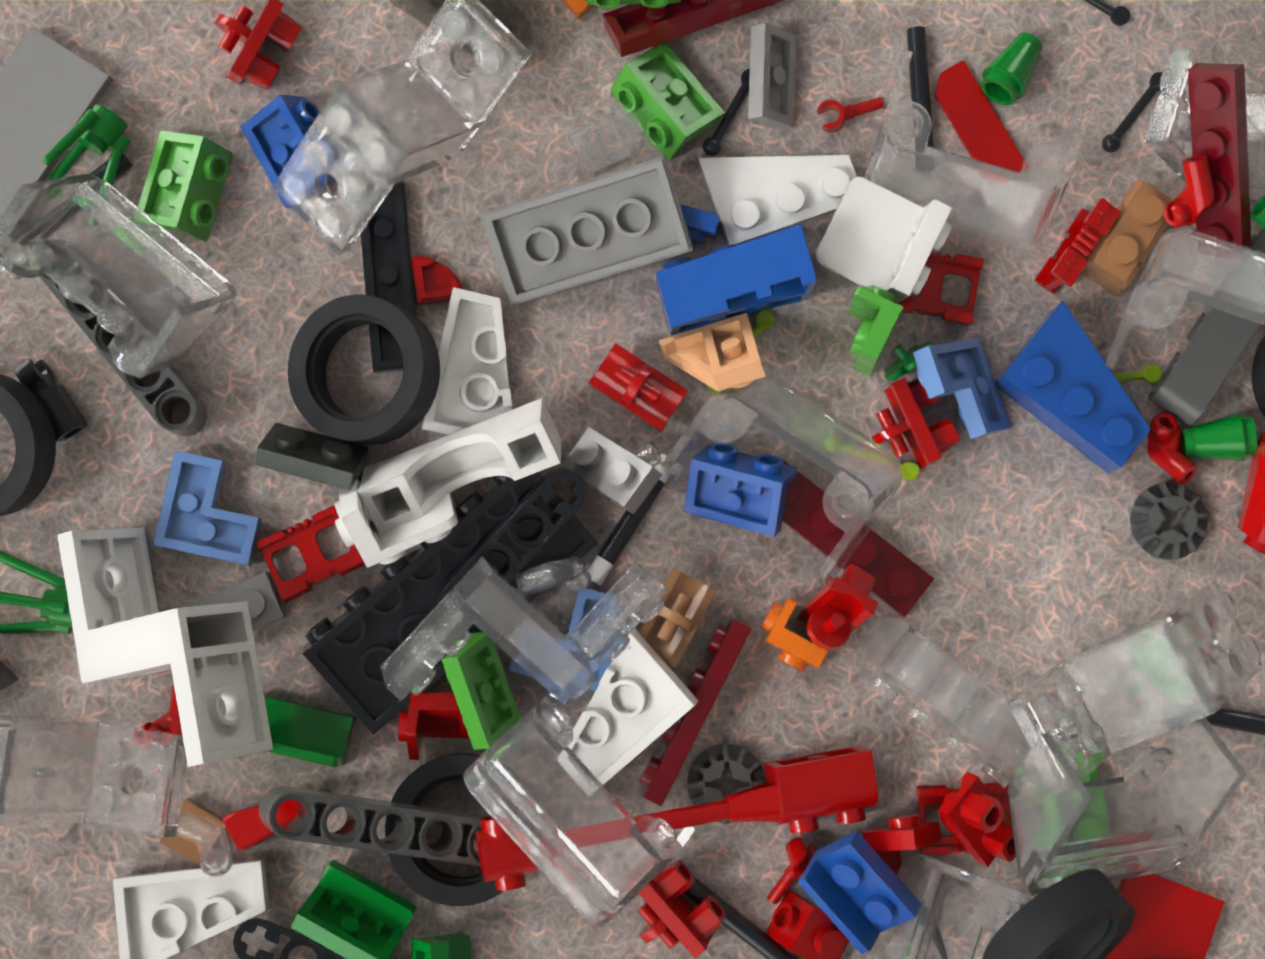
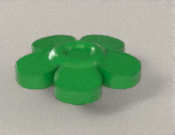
M926 342L921 346L915 345L907 352L901 345L896 346L893 351L899 359L885 369L886 379L893 381L916 368L917 363L913 352L931 344Z

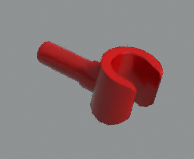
M881 97L858 104L842 106L835 100H826L819 105L817 112L822 114L828 110H835L840 114L838 120L834 123L823 125L824 131L833 133L841 130L846 120L882 109L883 101Z
M801 837L793 838L787 843L785 849L790 865L767 896L771 903L777 904L792 883L799 876H802L816 851L813 842L807 848H805Z

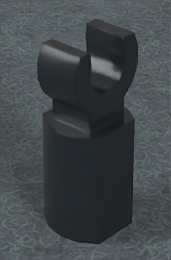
M28 359L14 369L19 381L31 390L45 407L53 425L56 442L65 441L87 427L86 420L64 386L56 385L54 382V376L44 360H39L34 364L32 359Z

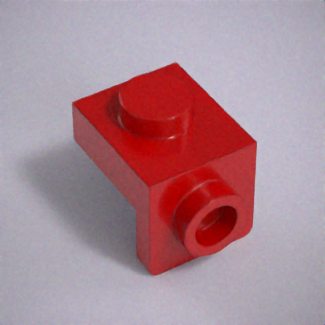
M453 692L411 693L409 711L400 712L398 724L399 742H407L409 760H419L422 737L470 739Z
M918 814L889 817V825H883L862 832V837L896 875L901 874L903 871L900 851L917 850L941 842L939 821L919 822Z
M791 891L786 892L780 905L775 909L772 921L766 931V934L777 943L805 959H840L849 943L846 936L821 908L809 903Z

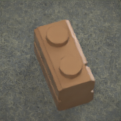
M1137 180L1117 206L1121 213L1106 236L1102 237L1099 235L1100 241L1098 243L1094 242L1096 245L1095 249L1089 250L1091 255L1084 258L1088 263L1080 274L1115 296H1118L1130 285L1140 269L1139 266L1144 263L1167 227L1168 223L1164 217V209L1169 202H1174V200L1144 181Z

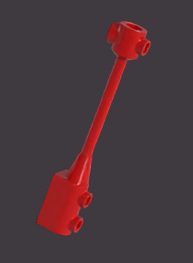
M852 746L763 763L766 776L765 783L725 796L724 800L540 835L527 821L522 822L520 812H504L485 816L480 819L481 830L476 831V843L484 882L495 880L497 891L519 889L527 885L525 874L536 872L543 855L722 820H728L729 822H777L779 825L788 823L790 833L815 831L819 829L818 817L834 814L838 824L861 822L866 820L865 808L875 807L878 802V787L872 750L860 746Z

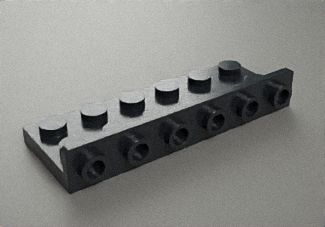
M539 472L516 481L507 476H493L492 479L497 483L483 496L478 491L473 492L455 508L459 514L457 517L458 523L452 528L448 536L434 543H426L424 541L420 543L422 547L408 559L403 556L397 561L387 564L380 571L384 579L369 591L363 585L342 603L347 610L335 621L331 622L328 617H325L305 634L304 637L309 642L304 646L302 654L373 735L410 704L411 693H423L446 674L441 659L450 653L447 641L452 636L489 631L492 635L599 544L573 514L476 618L460 623L454 622L444 615L438 601L439 589L443 582L540 481L542 476ZM555 493L553 498L545 504L539 496L533 504L542 508L551 521H553L558 516V513L554 512L551 507L561 498ZM533 513L523 514L518 518L515 525L517 536L523 540L535 539L542 531V520ZM489 550L481 560L483 572L490 576L501 575L508 567V555L502 550ZM470 569L465 574L472 579L471 585L463 592L454 588L449 593L453 600L450 606L451 609L455 610L460 605L465 609L470 608L472 602L469 595L477 585H479L483 593L491 587L480 581L473 569Z

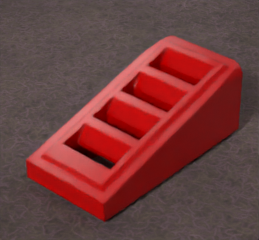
M324 789L315 790V791H322V792H329V793H331L330 789H326V790H324ZM287 800L278 807L276 812L278 825H286L296 817L298 806L295 800ZM259 805L237 810L222 817V821L238 850L245 851L275 835L262 823L259 817Z

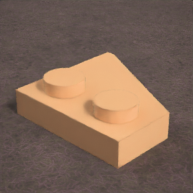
M747 313L659 340L665 360L716 391L745 387L754 380L766 377Z

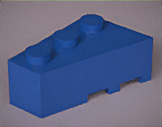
M801 224L739 245L717 248L711 251L709 255L691 260L690 257L674 259L663 264L664 270L656 272V283L670 335L686 332L744 313L750 315L763 310H770L808 300L817 282Z
M1063 301L1049 312L995 381L996 387L1107 473L1121 468L1151 430Z

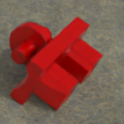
M269 0L252 30L246 25L253 12L245 6L241 5L234 18L219 14L215 25L225 34L218 47L231 54L238 41L244 43L226 78L237 84L244 79L258 87L269 88L281 65L258 52L266 38L288 52L302 29L291 17L281 11L284 3L279 0Z
M616 343L588 382L589 386L660 432L663 431L688 393L687 389Z
M903 378L891 383V387L884 390L898 424H896L889 408L876 413L883 431L872 436L875 446L889 441L895 456L899 457L909 452L902 437L904 434L921 469L942 458L941 454L960 441L958 433L949 418L929 427L927 426L920 410L939 402L940 398L929 399L926 389L921 385L919 379L907 383L906 379Z
M850 564L844 570L841 578L836 576L802 607L797 618L807 622L808 635L815 645L825 650H835L841 647L848 640L850 633L874 614L879 602L869 597L876 581L874 576L858 566Z
M966 772L962 778L958 793H948L944 797V803L938 810L940 820L945 828L958 836L977 863L986 867L990 866L995 857H999L1007 862L1013 861L1026 842V837L1010 821L999 800L994 798L980 778L972 773Z
M678 859L661 870L655 865L643 876L644 880L635 889L645 900V903L637 912L648 923L639 936L645 943H649L659 936L669 949L680 941L690 954L697 958L707 949L714 932L723 922L726 912L709 895L693 908L685 900L682 894L694 884L695 878L681 860Z

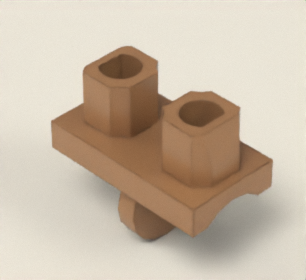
M675 568L672 569L639 632L661 659L674 669L677 668L717 591Z

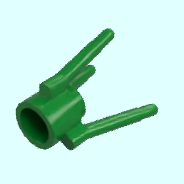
M95 104L92 110L88 109L79 123L43 157L44 164H52L78 139L77 143L42 186V193L48 194L64 177L86 148L101 156L104 155L106 150L112 151L90 219V226L93 228L98 227L122 154L131 142L123 135L128 127L127 123L110 109Z
M0 551V562L56 587L55 590L46 589L42 598L0 591V603L40 609V617L48 619V621L0 624V633L58 632L70 634L73 626L65 579Z

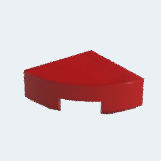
M411 257L418 305L450 301L453 287L463 289L457 276L442 263L430 257Z

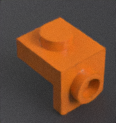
M788 597L782 606L773 602L761 625L762 629L768 631L764 642L781 650L778 660L803 673L807 665L819 669L828 651L784 628L797 604L796 600Z

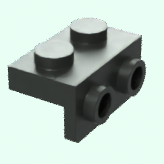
M275 422L257 447L255 465L351 490L357 478L361 482L364 469L366 468L369 447Z

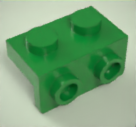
M331 860L325 868L318 885L296 914L291 928L345 959H390L416 912V906L341 863Z

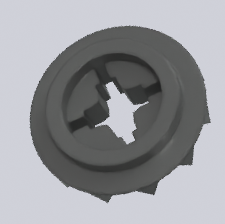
M1163 482L1147 488L1138 496L1131 510L1130 526L1136 542L1143 550L1154 557L1173 560L1185 557L1198 550V547L1208 535L1207 526L1210 513L1206 511L1202 503V496L1194 493L1185 484ZM1162 508L1169 513L1183 508L1186 509L1177 522L1181 528L1180 533L1173 528L1160 531L1159 533L1155 532L1161 527L1160 524L1165 519L1161 513Z
M719 744L704 750L694 760L688 773L687 789L692 804L698 805L724 800L720 789L705 786V782H713V779H720L722 770H725V762H729V770H731V775L734 779L748 782V786L732 789L731 794L765 783L761 764L748 750L733 744ZM728 820L717 821L725 824L732 823Z

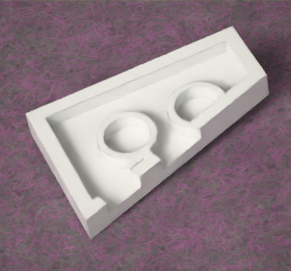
M849 155L698 158V164L716 213L720 217V224L728 245H739L834 213L849 182L857 177Z
M453 287L438 352L440 359L439 386L433 404L425 415L422 430L443 435L452 434L512 410L501 299Z
M633 626L626 632L613 661L604 672L597 690L587 708L582 712L556 760L588 798L699 702Z
M265 859L122 876L113 879L120 959H167L270 909Z

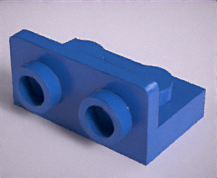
M280 94L240 127L285 208H296L329 182H344L350 175L343 164L345 158L341 149L329 139L321 125L322 116L318 108L305 97Z
M713 443L707 445L691 458L684 512L775 537L782 527L787 488L796 479L798 468L784 464V461L777 456L765 454L752 456L738 452V448L731 444Z
M858 831L816 850L799 879V884L861 954L871 951L880 932L916 918L922 905Z

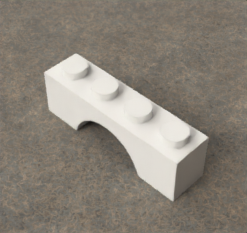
M541 398L366 467L358 494L378 532L382 533L424 516L441 498L476 480L492 476H507L516 481L560 464L562 439Z

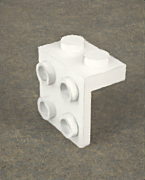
M855 177L849 182L815 252V261L819 265L867 289L873 285L887 290L897 298L895 303L898 304L909 297L911 292L918 295L926 283L931 269L924 265L932 249L939 251L950 233L952 225L948 224L946 219L952 207L934 199L923 208L863 177Z
M358 478L351 490L339 487V501L334 502L339 519L335 520L338 532L347 547L355 544L367 568L379 562L383 565L395 562L405 555L407 549L424 541L426 543L440 541L448 536L452 528L458 523L452 493L447 494L436 502L424 516L382 533L378 532L358 494L360 486Z

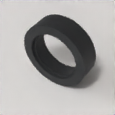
M364 294L336 298L313 312L299 329L293 341L288 360L290 392L297 409L305 420L315 429L329 437L364 445L391 442L414 429L431 408L440 380L438 350L431 333L424 323L413 313L401 306ZM362 325H381L394 336L401 349L403 357L402 380L395 396L381 410L364 417H351L334 403L329 394L326 383L327 361L334 345L347 332Z
M0 374V413L11 427L16 448L12 470L7 479L0 485V516H4L28 506L45 488L55 463L56 440L51 419L38 397L17 380Z
M454 753L425 763L413 771L401 783L391 802L419 806L423 798L435 786L450 780H471L483 784L492 790L502 801L507 812H520L522 822L527 821L537 831L534 805L522 781L502 763L480 754ZM393 814L386 815L385 838L394 830L395 818ZM388 853L392 865L401 879L417 894L435 903L448 906H470L488 901L503 892L496 890L495 880L484 882L482 873L467 877L452 876L439 871L425 858Z
M1097 869L1084 870L1051 885L1021 907L994 935L986 947L982 959H1104L1128 932L1134 920L1135 911L1102 871Z

